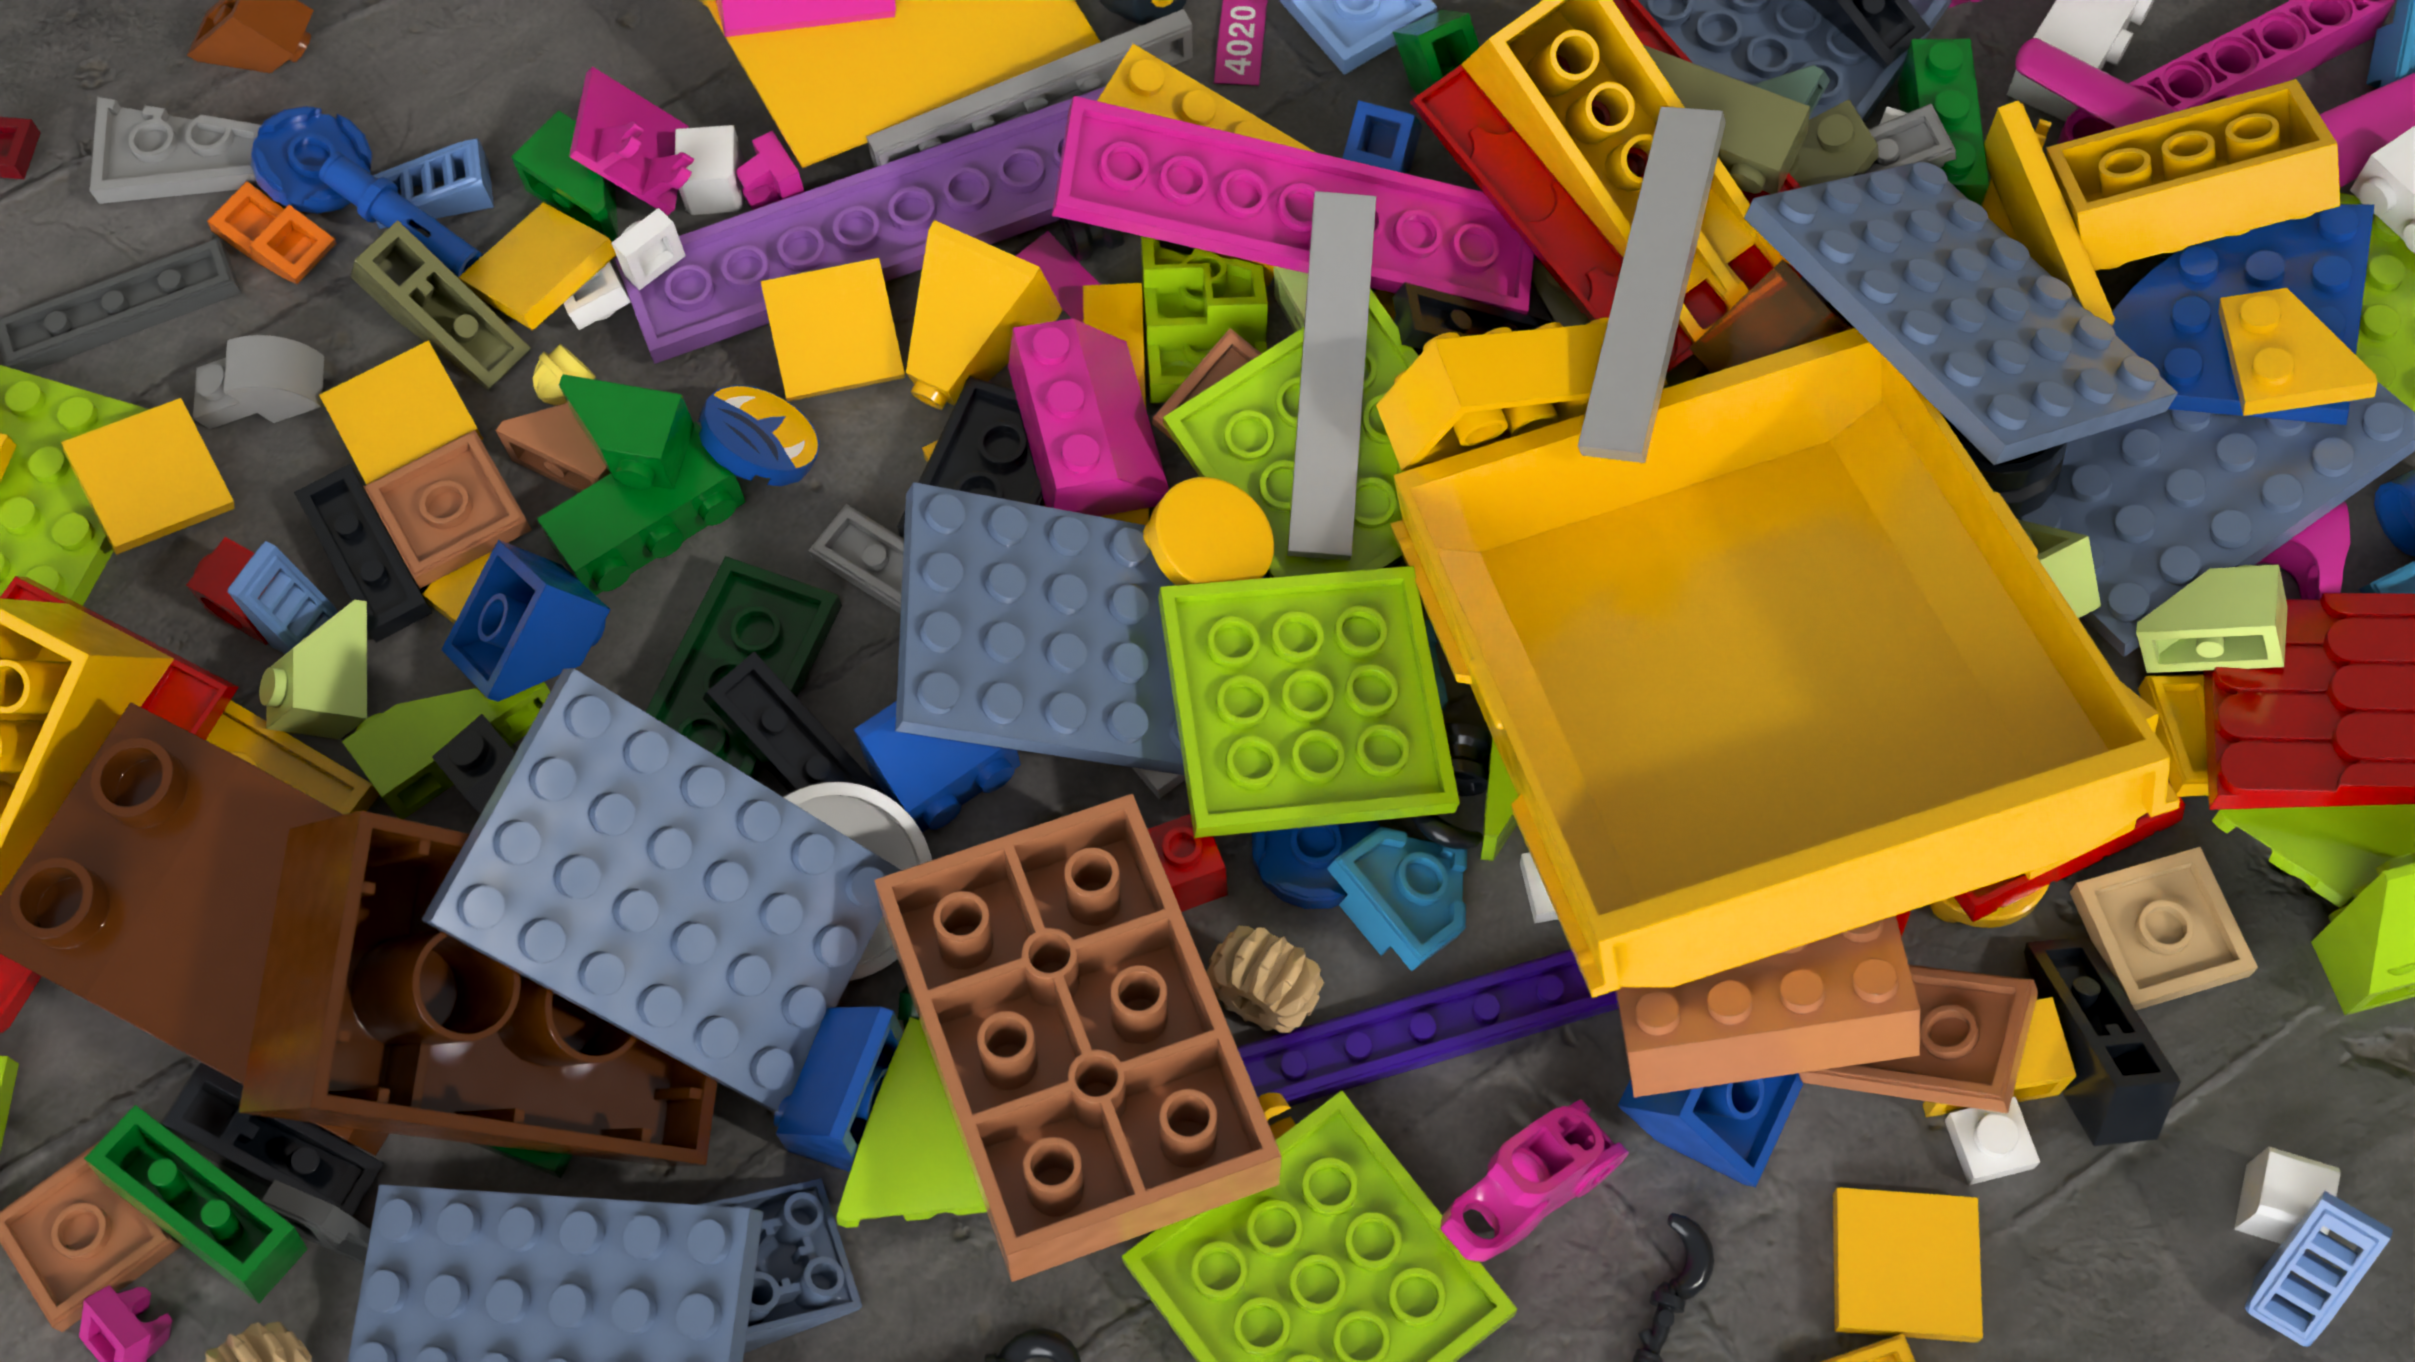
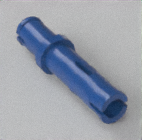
M339 152L331 155L321 167L319 179L354 204L360 217L370 223L378 221L387 229L398 220L457 277L482 257L480 251L442 225L434 217L428 215L397 193V185L385 177L377 179ZM420 228V229L424 230L425 232H427L428 234H430L431 236H430V237H426V236H424L423 234H421L419 231H417V229Z

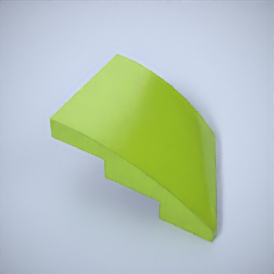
M1141 236L1143 304L1150 403L1167 402L1230 328L1259 352L1264 353L1267 351L1268 302L1262 265L1240 259H1225L1214 252L1197 248L1194 249L1191 255L1160 247L1159 240Z
M2415 804L2221 809L2212 819V822L2225 833H2229L2235 827H2239L2269 847L2272 851L2269 862L2287 874L2303 880L2313 891L2339 908L2349 905L2354 900L2351 893L2355 889L2372 882L2378 876L2376 868L2379 865L2395 857L2415 853Z
M910 1017L881 1084L857 1149L836 1216L837 1225L846 1228L858 1227L860 1220L903 1215L906 1221L930 1219L936 1214L944 1212L953 1213L957 1216L987 1212L924 1031L918 1019Z

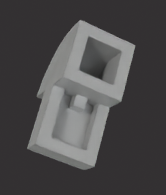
M249 335L227 340L225 358L197 367L193 420L208 429H212L258 413L272 423H276L322 407V400L319 395L322 394L324 355L308 345L283 337Z

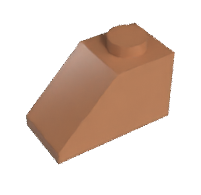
M568 403L504 420L495 430L511 461L578 493L610 474L575 419Z

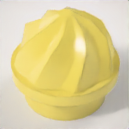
M559 344L550 354L543 352L539 356L540 359L535 366L533 375V386L538 398L543 402L551 405H562L567 403L559 386L562 374L595 379L596 376L575 355Z

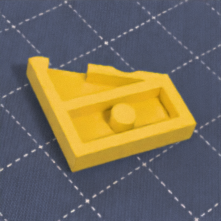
M2288 288L2220 298L2219 317L2243 416L2375 397L2378 383L2376 374Z

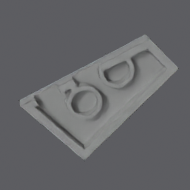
M97 97L90 192L98 204L238 190L246 181L256 188L260 187L257 184L251 167V152L261 125L207 115H200L195 119L170 116L165 108L148 105L144 106L143 111L120 107L116 100Z

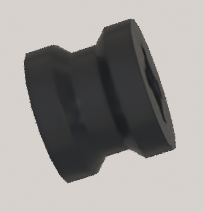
M1059 217L1068 245L1079 262L1090 258L1095 249L1103 246L1114 249L1122 246L1124 243L1122 231Z
M1445 724L1458 796H1474L1485 792L1488 787L1489 771L1484 766V758L1491 753L1492 735L1487 730L1470 724Z

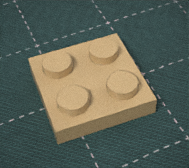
M2201 847L2077 882L2070 891L2093 945L2135 1010L2247 978L2258 969Z

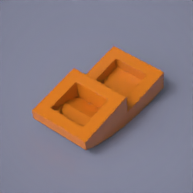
M248 181L207 221L211 231L261 266L295 284H298L336 245L335 238L290 205L284 209Z

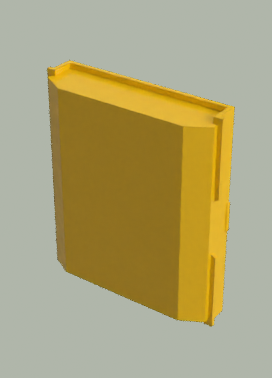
M1856 328L1664 388L1645 463L1582 456L1578 443L1585 414L1393 475L1402 520L1390 523L1392 533L1406 565L1414 566L1415 582L1420 598L1456 682L1470 684L1518 795V798L1511 804L1513 815L1592 998L1618 990L1620 987H1675L2059 863L2085 854L2147 812L2150 817L2179 808L2180 799L2168 782L2170 755L2037 558V548L2001 494L1993 492L1941 412Z

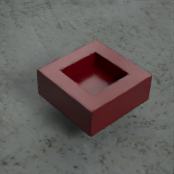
M0 117V178L25 179L41 134L32 119Z

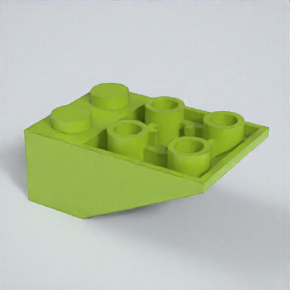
M2415 853L2404 854L2379 865L2376 868L2378 876L2372 882L2355 889L2351 893L2354 900L2349 905L2332 912L2328 916L2330 923L2311 941L2345 1016L2415 997Z

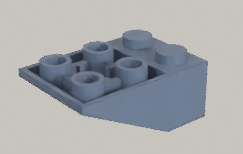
M822 1178L699 1204L751 1208L763 1212L744 1353L853 1313L862 1307Z

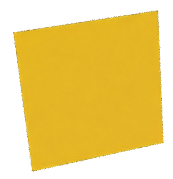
M704 0L724 34L716 0ZM895 0L896 14L895 17L725 37L802 168L868 143L867 136L1100 43L1099 38L1075 0Z

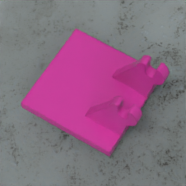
M592 67L586 72L569 155L570 158L654 208H659L666 215L671 214L675 210L678 189L691 176L692 171L688 170L687 167L694 161V158L684 152L675 155L676 129L689 128L688 125L598 69Z

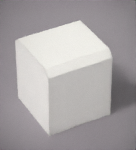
M734 125L676 129L675 155L684 152L694 158L693 163L687 167L688 170L692 171V174L687 182L679 188L686 211L691 215L740 211L744 207V195L741 191L744 187L736 175V170L744 164V157Z
M2268 1146L2246 1164L2234 1230L2282 1244L2324 1191L2335 1197L2337 1196L2340 1169ZM2324 1226L2320 1229L2326 1235H2328L2330 1230Z

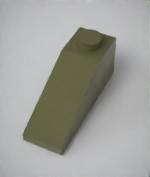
M1643 45L1685 108L1723 111L1726 124L1718 157L1740 190L1755 194L1761 191L1770 194L1779 193L1808 133L1810 106Z
M398 220L354 260L351 278L395 320L424 342L429 340L434 350L489 391L531 350L528 344Z

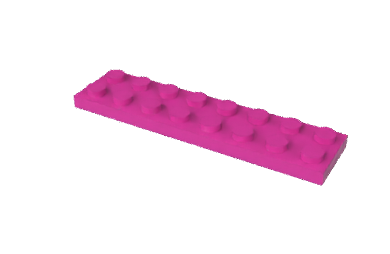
M1073 96L1068 111L1052 216L1308 274L1315 191L1376 196L1370 288L1396 293L1403 283L1407 282L1524 315L1529 311L1534 253L1518 232L1509 226L1482 191Z

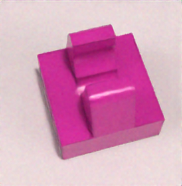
M770 131L752 140L756 156L736 170V175L744 187L741 191L752 210L803 193L804 188L799 171L775 133Z
M108 1285L84 1299L79 1338L99 1362H146L169 1339L172 1318L168 1313L159 1316L152 1322H141L136 1317L149 1309L151 1293L146 1287H137L116 1293Z

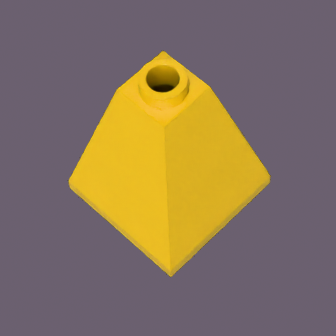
M933 221L927 235L906 374L914 383L911 394L915 398L939 410H943L946 402L955 406L969 376L988 382L1009 363L1012 330L1014 327L1052 322L1058 319L1063 309L1040 267L938 221Z

